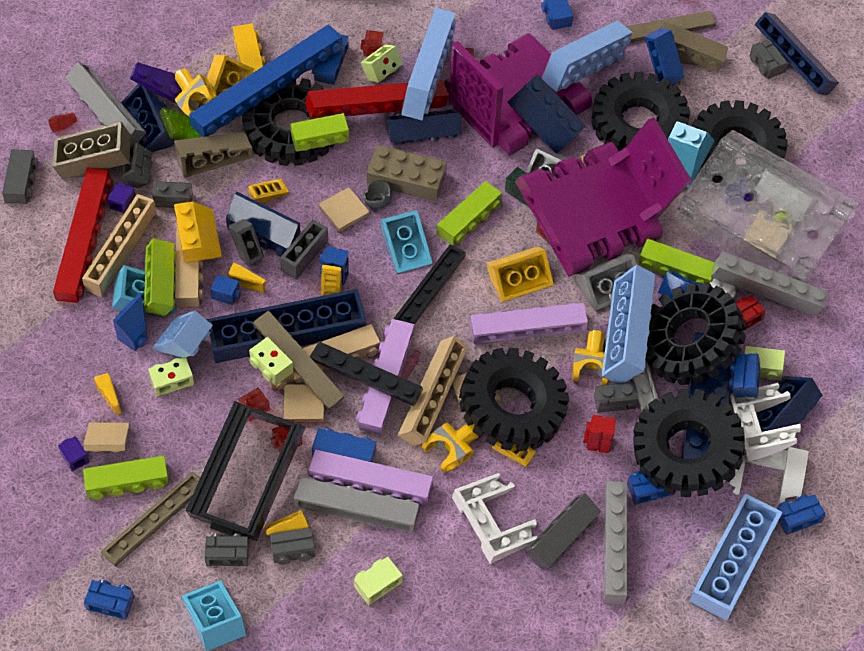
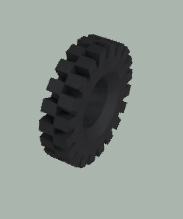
M629 72L620 74V80L616 77L609 79L608 85L603 84L599 89V93L596 94L591 117L593 130H596V136L599 141L605 139L604 144L612 142L618 151H621L627 147L641 129L629 125L623 119L624 114L622 113L631 107H644L657 116L656 121L668 139L676 122L688 125L690 109L687 107L688 101L685 95L680 96L681 90L676 85L670 88L671 81L666 78L657 83L658 75L649 73L647 80H644L643 72H635L633 79Z
M302 78L298 85L295 79L242 115L243 131L246 133L256 155L261 157L265 154V160L270 163H274L278 159L279 165L288 166L289 160H293L294 166L303 165V159L306 158L309 163L317 160V154L323 157L329 152V147L333 148L335 144L296 152L291 130L281 129L273 122L277 114L290 109L302 111L310 118L305 104L308 91L323 90L322 85L316 82L311 87V80Z
M729 100L721 101L719 107L715 103L708 106L707 112L702 110L692 124V127L708 132L714 139V143L699 173L703 177L710 174L709 181L716 185L720 180L724 181L723 187H725L728 181L740 178L751 184L752 188H756L765 171H775L778 173L787 152L788 139H785L787 135L785 129L780 128L781 122L777 117L770 119L771 112L765 108L760 113H757L759 105L751 102L747 109H744V101L735 100L734 107L731 106ZM730 135L744 137L754 146L753 154L743 158L730 156L720 148V141L722 138Z
M696 283L687 284L686 292L683 291L681 286L672 289L674 297L672 299L666 293L658 299L662 304L661 307L655 304L651 306L650 333L647 340L648 350L645 360L660 378L664 377L666 381L673 384L677 380L680 385H689L691 378L695 384L705 382V373H708L711 379L720 374L716 367L720 365L726 370L732 364L728 356L737 358L742 350L738 344H744L746 338L744 330H746L744 316L728 292L725 293L724 289L718 286L713 288L709 283H702L700 288ZM695 318L706 320L708 326L700 339L688 345L676 344L674 335L683 323Z
M510 347L507 354H505L503 348L493 350L492 355L486 352L480 355L479 360L475 359L463 380L459 398H461L459 405L461 412H466L464 420L467 425L475 424L473 432L479 438L486 433L488 437L485 442L495 446L497 440L502 441L501 449L511 451L513 445L516 444L517 451H527L529 445L536 449L541 447L544 441L548 443L554 437L567 414L569 393L565 392L567 386L564 379L557 380L560 373L553 366L546 370L547 360L540 356L534 362L532 361L533 352L525 350L521 357L519 356V348ZM504 387H511L522 391L529 398L532 410L525 412V414H512L505 411L496 402L495 391Z
M688 389L678 390L677 397H674L672 392L662 395V402L655 398L648 404L649 411L642 410L638 416L639 422L635 423L633 430L634 454L636 463L640 467V472L645 478L649 477L650 483L657 489L663 485L664 492L674 495L676 490H680L681 497H691V491H697L699 497L708 495V488L710 487L714 491L724 487V480L730 482L735 477V469L739 470L743 462L745 435L738 413L733 414V407L727 401L721 404V397L711 393L709 398H706L705 391L695 389L694 395H689ZM688 429L700 431L701 434L708 437V446L710 447L707 452H704L698 458H679L669 450L670 444L668 442L672 436L674 437L675 433Z

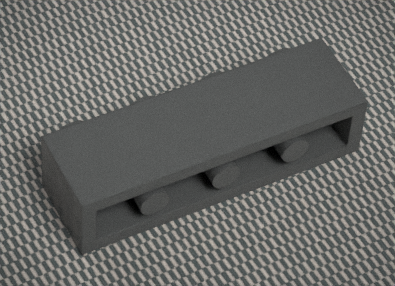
M586 493L577 495L532 542L525 552L541 569L552 568L558 563V557L571 549V543L584 535V529L597 521L598 518L596 516L601 510Z

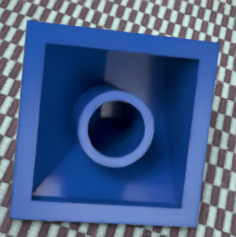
M140 294L113 319L117 339L134 351L139 347H143L148 338L146 315Z

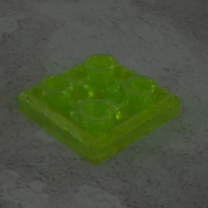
M162 108L159 111L171 139L199 138V133L191 126L188 115L167 108Z

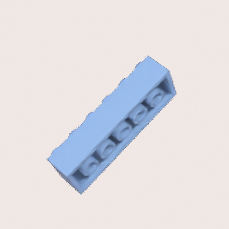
M617 20L553 51L542 79L557 92L563 88L566 89L569 85L577 83L585 77H589L594 72H599L606 66L609 67L612 63L620 61L624 57V51L631 41L630 37L633 32Z
M635 265L617 278L613 286L602 377L617 384L631 380L639 373H642L646 366L645 357L648 350L647 340L650 333L649 323L651 320L655 274L638 265Z
M745 493L700 577L689 602L728 621L781 517L782 511Z

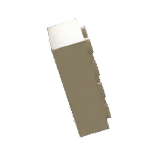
M117 122L55 138L52 167L63 180L83 175L87 168L108 169L128 164L130 161L131 134L122 122Z
M377 145L367 171V185L374 181H384L389 184L392 191L437 201L446 176L447 161Z

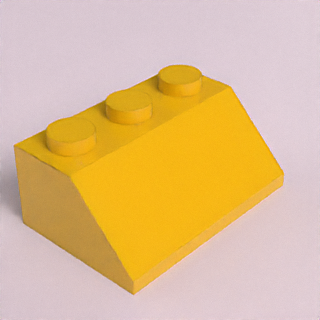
M215 55L207 79L218 96L251 75L254 68L226 55ZM208 98L202 99L199 106H203L210 100Z
M193 201L174 204L184 263L222 257L213 209Z
M538 246L486 263L490 279L502 302L554 285L546 250Z

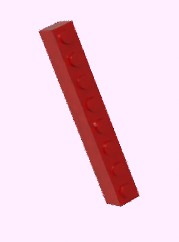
M439 80L430 109L446 106L449 94L443 80ZM408 83L308 91L305 104L311 119L344 113V116L399 112L403 109Z
M86 169L53 289L56 301L78 303L79 298L84 295L82 278L87 272L88 265L92 264V250L96 249V235L100 234V220L104 218V205L108 203V190L112 188L113 184L109 170Z

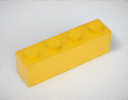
M253 23L232 26L239 62L254 68V73L265 65L264 56L260 55L262 53L261 43H257V40H259L258 30H254Z

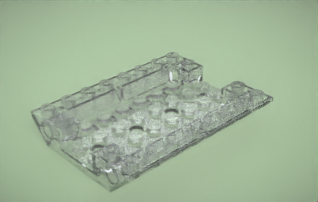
M732 130L721 139L682 197L672 220L726 253L808 283L818 268L820 259L836 235L842 232L860 205V202ZM715 175H720L723 177V180L720 183H714L712 178ZM748 193L754 195V199L751 202H746L743 199ZM779 212L786 214V218L782 221L777 220L775 217ZM816 231L819 236L817 239L811 240L808 238V233Z

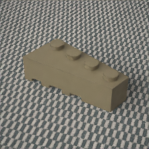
M667 21L663 23L661 28L670 29L674 34V41L681 63L716 71L720 70L725 62L728 46Z
M245 132L174 141L177 162L184 178L253 158L252 147Z

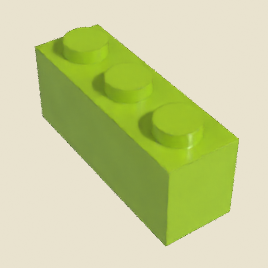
M344 113L290 124L291 136L296 152L349 141V129Z

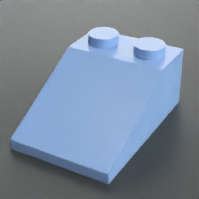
M196 311L176 317L170 322L152 349L182 358L194 356L200 349L198 345L201 341L206 340L211 332L209 330L213 325Z

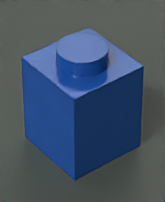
M217 275L210 289L212 299L231 305L234 304L235 300H239L242 293L238 280L222 275Z

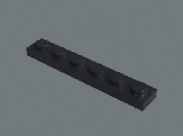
M450 244L393 319L415 325L466 257V252Z
M320 341L310 355V358L315 363L412 406L416 404L423 391V387Z

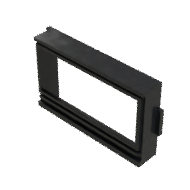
M234 401L185 510L187 514L192 518L211 524L210 528L229 536H232L234 533L248 536L249 539L257 541L306 427L300 423L297 424ZM249 416L290 431L249 526L246 528L207 513V510Z

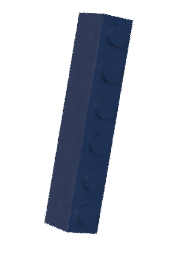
M764 12L754 25L773 43L784 58L818 94H830L839 82L775 14Z

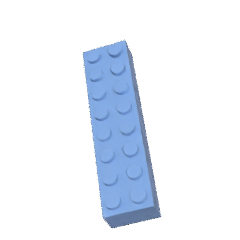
M435 7L407 86L401 115L423 120L424 114H428L452 43L453 31L457 20H454V12Z

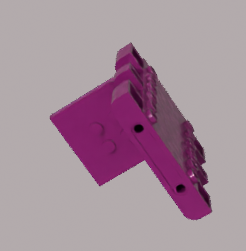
M527 33L508 44L507 50L504 51L506 58L501 54L496 56L492 53L481 59L479 63L457 41L452 44L450 78L444 81V85L449 93V103L492 148L499 145L510 156L528 145V136L532 134V130L507 101L536 74L542 78L551 53L530 33ZM580 82L573 83L566 89L563 88L557 92L552 89L575 115H578L592 105L590 92Z
M655 117L648 119L627 147L621 151H618L616 146L609 142L589 150L583 156L584 164L580 159L575 160L573 157H570L556 164L555 168H553L554 175L549 170L538 169L518 177L515 181L568 277L589 269L593 265V261L598 257L597 251L601 256H606L608 260H611L623 253L624 247L628 245L627 239L631 244L636 243L638 248L645 245L647 239L656 241L663 235V228L658 218L692 180Z

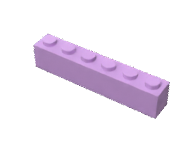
M584 303L552 305L542 308L533 307L524 310L515 309L507 312L497 311L489 314L478 313L470 316L473 344L586 331L588 324Z
M392 319L390 325H386L384 332L386 338L384 342L380 343L379 353L381 354L379 359H375L374 366L401 377L414 336V324ZM370 387L368 393L363 395L362 411L359 410L356 422L359 423V429L382 435L394 397Z
M315 450L309 468V477L315 478L317 481L333 482L343 487L352 486L357 490H369L383 496L392 495L401 500L410 499L419 503V506H427L433 482V476L320 450Z

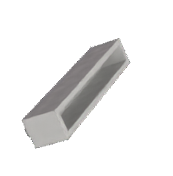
M77 62L66 76L70 83L69 86L78 92L79 98L89 105V110L98 116V120L106 126L122 122L131 134L130 147L135 143H139L146 134V131L89 65Z
M722 252L716 259L711 275L712 278L814 316H817L825 308L828 295L826 290L726 252Z
M300 477L294 496L295 507L410 533L414 532L419 514V503L413 500H401L392 495L383 496L369 490H357L352 486H339L333 482L325 483L317 481L312 477Z
M606 481L604 489L603 603L624 605L627 597V482Z

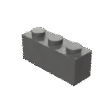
M11 149L2 191L5 203L27 204L28 198L32 197L31 183L35 182L34 169L38 168V158H35L33 150Z
M312 219L280 257L281 271L297 279L328 242V228Z

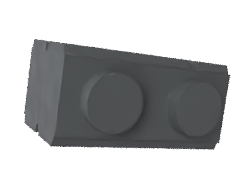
M769 39L752 46L749 55L750 60L757 64L760 73L765 75L767 79L786 72L788 62Z
M138 143L130 147V161L128 164H124L122 179L127 183H131L136 188H141L148 184L151 180L150 168L153 165L151 161L152 152L144 149Z
M154 181L152 197L155 207L174 208V204L192 202V184Z
M242 219L229 225L230 233L242 261L246 264H252L264 257L252 223Z
M635 383L596 386L594 400L597 413L625 410V408L627 410L636 409L638 395Z
M311 527L270 534L274 563L284 565L290 563L291 560L308 561L311 557H315Z
M218 533L206 536V566H248V536L243 534L223 536Z

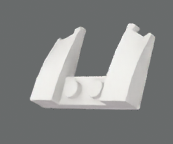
M778 383L759 387L758 397H735L734 393L729 394L733 414L738 413L741 419V427L744 428V450L748 462L778 453L797 444L795 435L801 431L800 424L761 432L756 412L791 399L788 391L783 394L777 391L779 389Z
M789 447L788 450H782L767 457L748 462L744 450L742 465L739 470L735 469V477L728 483L735 487L733 493L739 495L745 462L784 470L779 504L785 502L786 498L796 497L797 499L802 494L809 451Z
M499 473L457 488L452 495V499L460 513H465L482 543L481 549L490 564L529 546L537 538V536L532 537L531 528H535L537 525L535 519L501 532L484 503L515 488L512 482L507 486L498 481Z

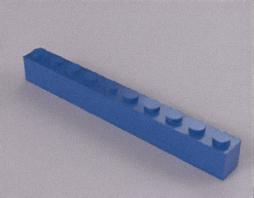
M329 24L190 113L191 126L202 137L214 134L218 129L228 125L233 119L243 115L247 110L255 107L274 92L284 88L291 81L298 79L306 71L325 61L332 54L339 52L342 48V36Z

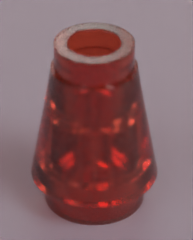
M73 112L54 115L48 120L50 129L54 133L57 131L60 133L77 122Z

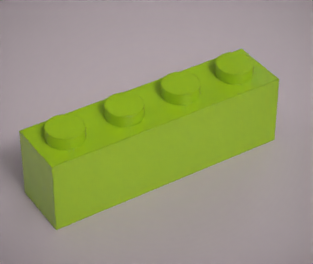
M487 181L483 182L437 224L436 234L453 246L457 242L461 243L469 231L473 232L481 220L485 221L493 209L497 210L501 206L502 192Z
M153 238L146 247L145 312L166 316L175 307V299H173V293L176 288L174 283L176 267H174L176 258L174 243Z
M647 239L640 254L638 265L646 270L657 271L662 276H665L668 271L672 270L698 284H710L713 280L711 275L715 262Z
M164 455L83 469L85 491L88 499L99 500L106 495L121 496L124 492L130 491L140 493L148 488L162 489L165 485H169Z

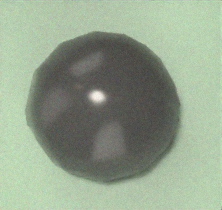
M384 181L369 183L366 193H363L366 205L372 208L385 207L391 200L389 184Z

